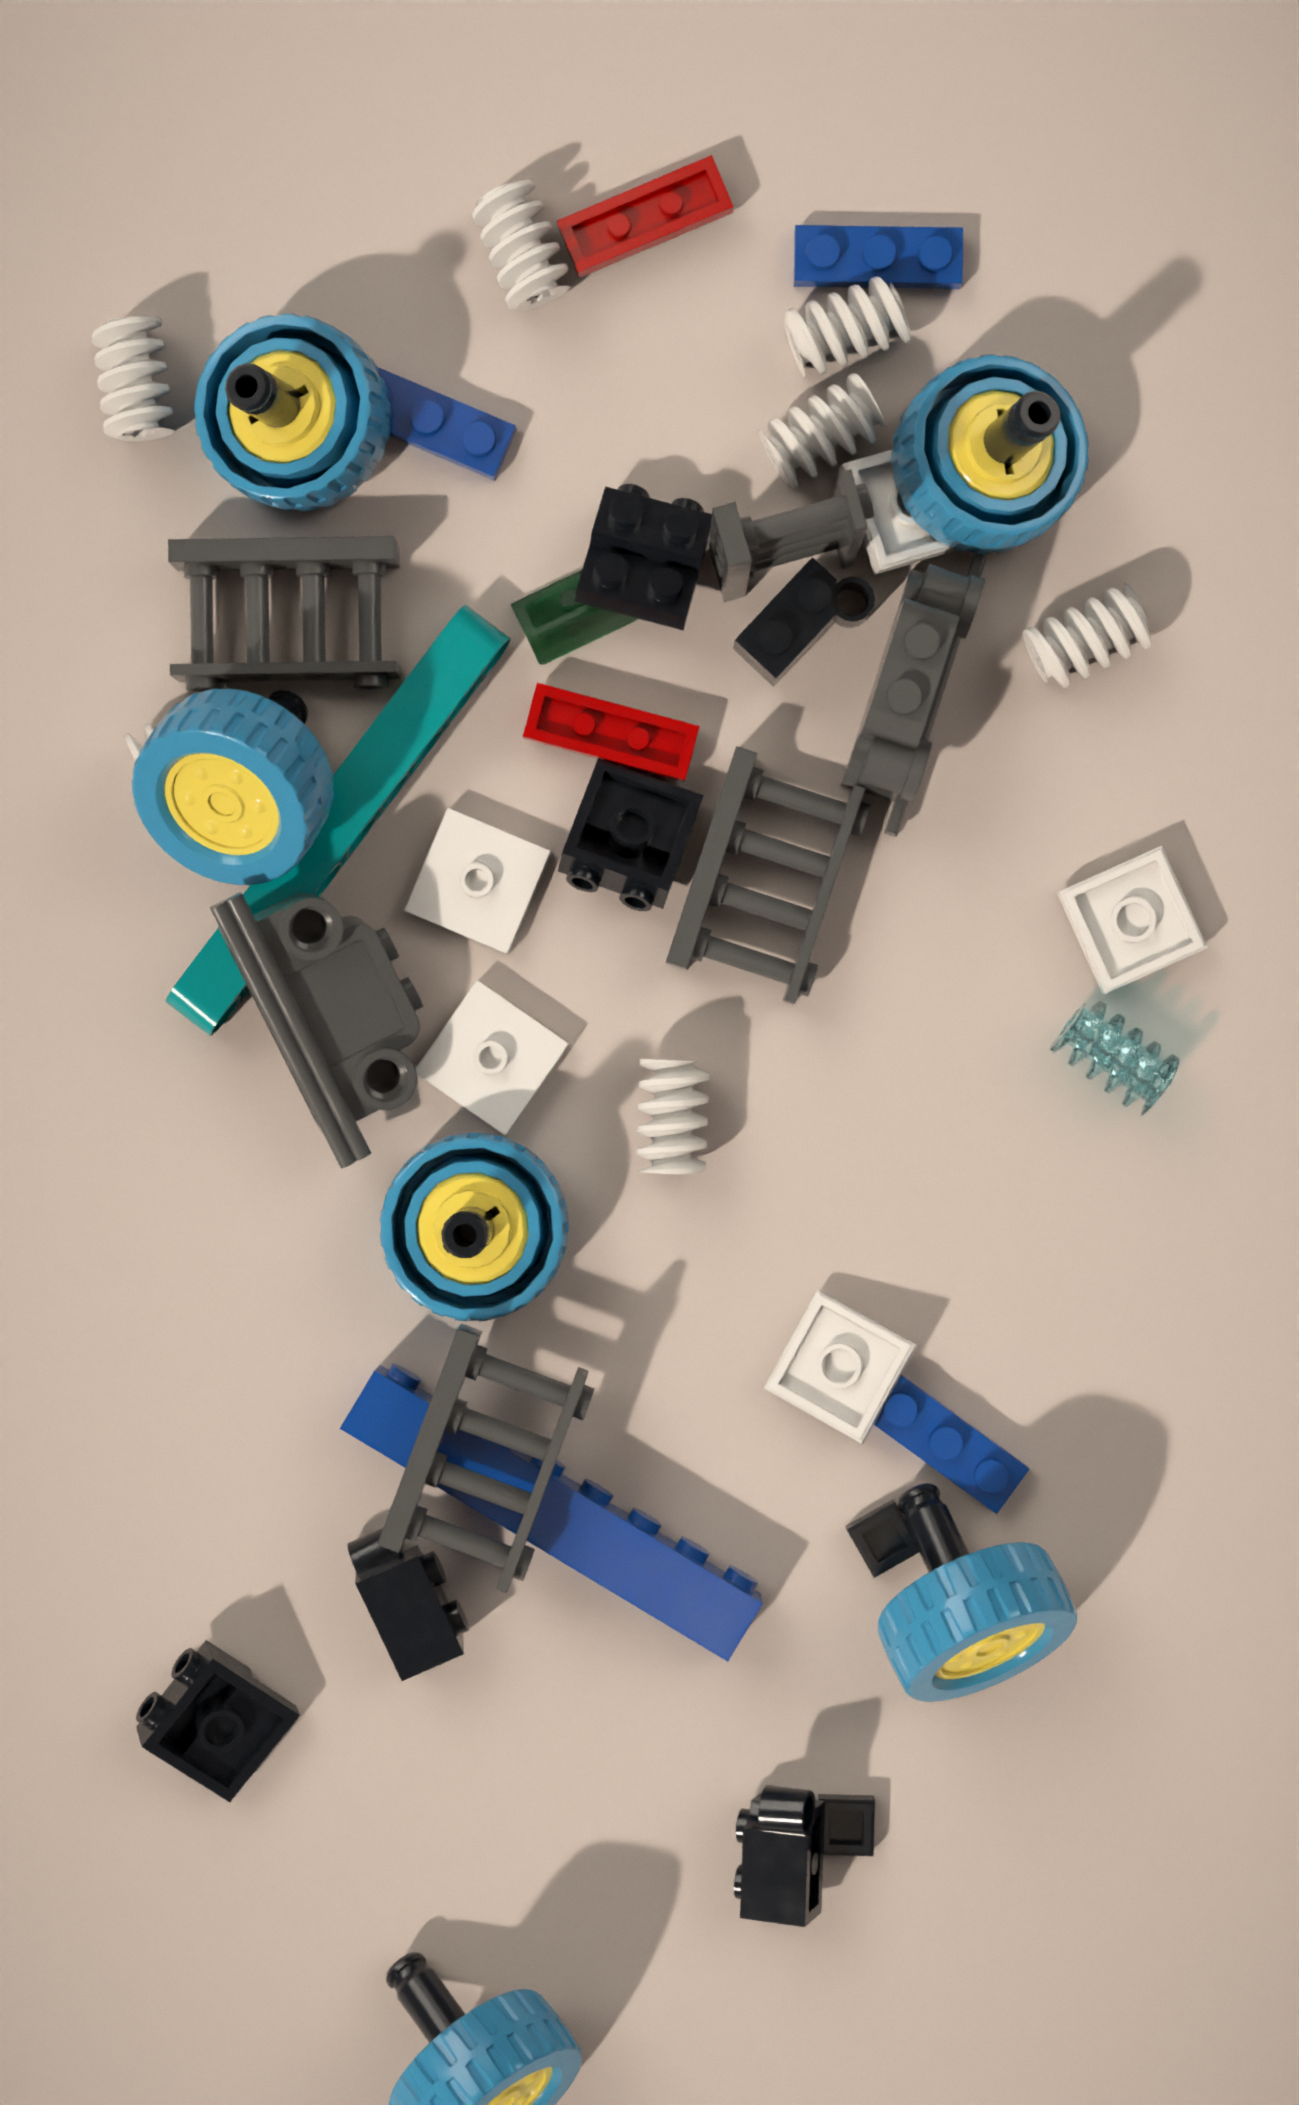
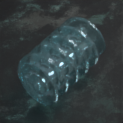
M1099 1000L1085 1008L1086 1003H1084L1059 1032L1050 1047V1051L1056 1053L1065 1046L1070 1045L1072 1051L1067 1063L1068 1065L1073 1067L1085 1058L1090 1060L1086 1078L1092 1080L1101 1073L1106 1072L1108 1078L1103 1091L1109 1094L1123 1085L1127 1089L1122 1105L1128 1107L1137 1100L1142 1099L1144 1105L1141 1116H1143L1171 1084L1179 1066V1058L1171 1054L1158 1062L1161 1044L1157 1041H1152L1139 1049L1143 1038V1031L1135 1027L1121 1035L1125 1024V1017L1121 1014H1116L1103 1022L1107 1004Z

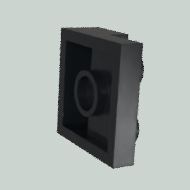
M623 484L618 489L605 486L593 525L590 545L577 585L574 602L684 631L710 537L712 514L704 512L703 507L698 502L689 498H678L671 504L650 498L644 488L635 484Z
M598 758L563 848L558 872L566 874V881L578 890L591 893L596 892L600 886L619 893L620 901L631 909L649 911L652 905L663 909L704 795Z
M205 1640L197 1652L192 1648H188L178 1657L171 1672L174 1680L162 1695L152 1692L145 1698L136 1715V1721L139 1722L136 1729L142 1748L226 1801L231 1802L298 1719L300 1714L296 1705L254 1679L249 1667Z

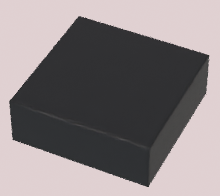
M894 1499L845 1526L874 1578L919 1553L907 1528L906 1520Z
M818 1794V1800L825 1801L823 1855L874 1856V1795Z

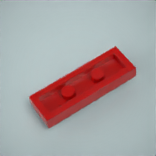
M710 155L557 220V227L576 273L581 278L733 213L734 206L713 156Z
M537 682L522 737L525 740L596 759L601 758L615 764L685 782L700 726Z

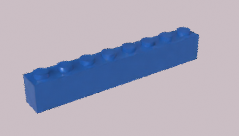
M394 1363L389 1370L379 1365L374 1370L340 1429L406 1468L432 1395L418 1388L421 1379L409 1370ZM459 1429L456 1434L445 1431L438 1452L448 1455L446 1461L528 1492H532L543 1463L540 1459ZM556 1460L526 1541L728 1662L763 1604L761 1593L755 1590L758 1582L744 1571L732 1565H729L725 1572L708 1562L707 1558L710 1553L694 1541L681 1536L677 1543L658 1532L662 1524L649 1514L637 1508H633L630 1514L613 1505L610 1503L614 1497L613 1494L599 1484L585 1479L582 1485L563 1475L562 1473L566 1467ZM437 1484L436 1487L514 1534L517 1533L523 1514L446 1485Z

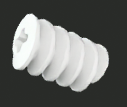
M533 179L515 181L490 190L475 203L477 207L472 213L475 225L484 228L480 235L483 246L492 249L488 256L491 266L501 269L496 277L499 287L504 290H510L505 297L508 309L513 311H527L540 307L570 291V286H558L556 282L568 272L567 264L550 265L548 261L560 251L559 243L541 244L540 241L543 236L552 230L551 223L549 221L533 223L532 218L544 209L543 202L541 200L525 202L523 198L536 188Z
M877 276L869 281L868 295L859 285L850 286L847 304L838 293L833 292L827 297V313L814 300L806 304V321L796 309L791 308L785 312L786 335L795 361L804 378L805 364L811 362L821 375L825 374L826 356L832 354L842 367L847 366V348L851 346L855 348L863 359L868 358V340L872 338L876 340L884 351L889 350L890 331L895 330L904 343L910 342V328L899 294L892 283L888 287Z
M140 315L112 319L94 330L91 335L93 345L101 349L94 357V364L97 369L104 371L97 379V387L100 391L108 394L101 399L99 403L100 409L104 414L111 416L104 421L102 428L105 435L113 439L140 442L163 438L175 432V430L159 427L158 425L159 420L173 414V408L158 405L155 401V398L171 392L168 384L153 382L152 377L168 370L167 363L150 359L151 353L165 348L163 340L147 337V331L162 325V320L159 317Z
M852 373L848 375L846 379L847 393L835 384L827 388L828 405L818 396L813 395L807 400L808 416L800 408L791 407L787 412L789 427L779 418L774 417L768 422L769 438L758 430L759 438L771 463L781 478L792 489L798 487L797 468L801 467L812 478L818 476L815 458L821 456L831 467L836 466L835 447L838 445L851 456L857 454L854 436L860 434L869 444L873 445L876 443L874 425L879 423L885 427L884 418L873 395L858 374Z
M1124 583V595L1113 587L1106 590L1103 596V604L1093 597L1084 601L1083 615L1073 607L1066 609L1063 612V625L1053 617L1047 618L1043 621V635L1033 627L1026 628L1023 631V638L1032 663L1045 684H1048V679L1054 677L1064 689L1070 687L1068 669L1073 667L1084 679L1090 677L1089 659L1093 657L1104 669L1111 666L1109 650L1115 648L1125 660L1130 658L1129 640L1133 638L1145 650L1152 647L1147 617L1137 596L1128 584Z
M640 1059V1066L655 1072V1076L639 1081V1088L654 1094V1099L638 1104V1111L652 1116L653 1121L637 1126V1133L652 1139V1144L637 1148L636 1156L651 1161L652 1164L651 1167L636 1172L696 1174L706 1170V1162L691 1156L692 1152L707 1148V1140L691 1134L692 1130L708 1125L707 1117L692 1111L693 1107L709 1102V1095L693 1089V1085L708 1081L710 1078L709 1072L694 1066V1063L697 1061Z

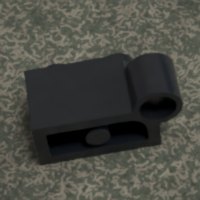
M812 557L734 640L733 649L774 687L834 622L846 628L858 627L863 624L874 607L875 596L873 589L868 582L857 577L844 578L836 583L837 579ZM844 590H856L865 598L866 610L860 615H846L837 607L836 596Z
M381 1528L349 1542L347 1547L356 1571V1587L401 1681H404L463 1655V1633L469 1631V1625L458 1600L448 1602L441 1587V1584L447 1582L437 1554L431 1551L423 1555L418 1545L404 1551L401 1548L399 1553L379 1546L377 1544L383 1530Z
M766 1785L762 1793L751 1800L750 1809L742 1808L736 1822V1839L738 1843H742V1864L738 1866L734 1878V1895L736 1899H741L740 1918L806 1927L821 1913L825 1801L816 1800L812 1790Z

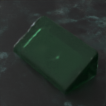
M582 570L510 604L540 665H545L631 624L637 618L574 602Z

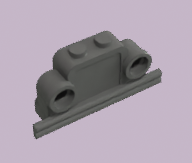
M975 554L973 556L967 576L929 564L925 573L913 569L909 572L841 785L853 788L854 785L865 788V793L894 802L884 834L894 837L898 835L908 801H914L932 747V742L928 741L946 683L960 640L967 637L984 587L985 579L981 578L987 559L985 555Z
M241 892L209 907L220 927L218 930L340 1168L348 1167L354 1162L369 1156L371 1151L356 1121L378 1110H392L402 1106L411 1098L417 1084L416 1069L412 1061L400 1050L412 1044L417 1038L420 1024L415 1011L422 1008L423 1004L409 977L399 980L391 961L399 958V955L388 932L384 927L374 931L362 919L355 916L341 917L338 910L330 902L312 893L294 894L253 915Z

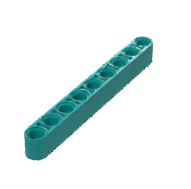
M464 605L458 610L334 773V799L329 816L315 842L300 862L282 877L262 884L250 885L244 892L243 896L252 915L297 893H312L319 897L322 895L501 658L511 641L510 637L469 606ZM220 927L216 929L188 966L165 1000L168 1005L209 1036H212L219 1030L249 991L218 930Z

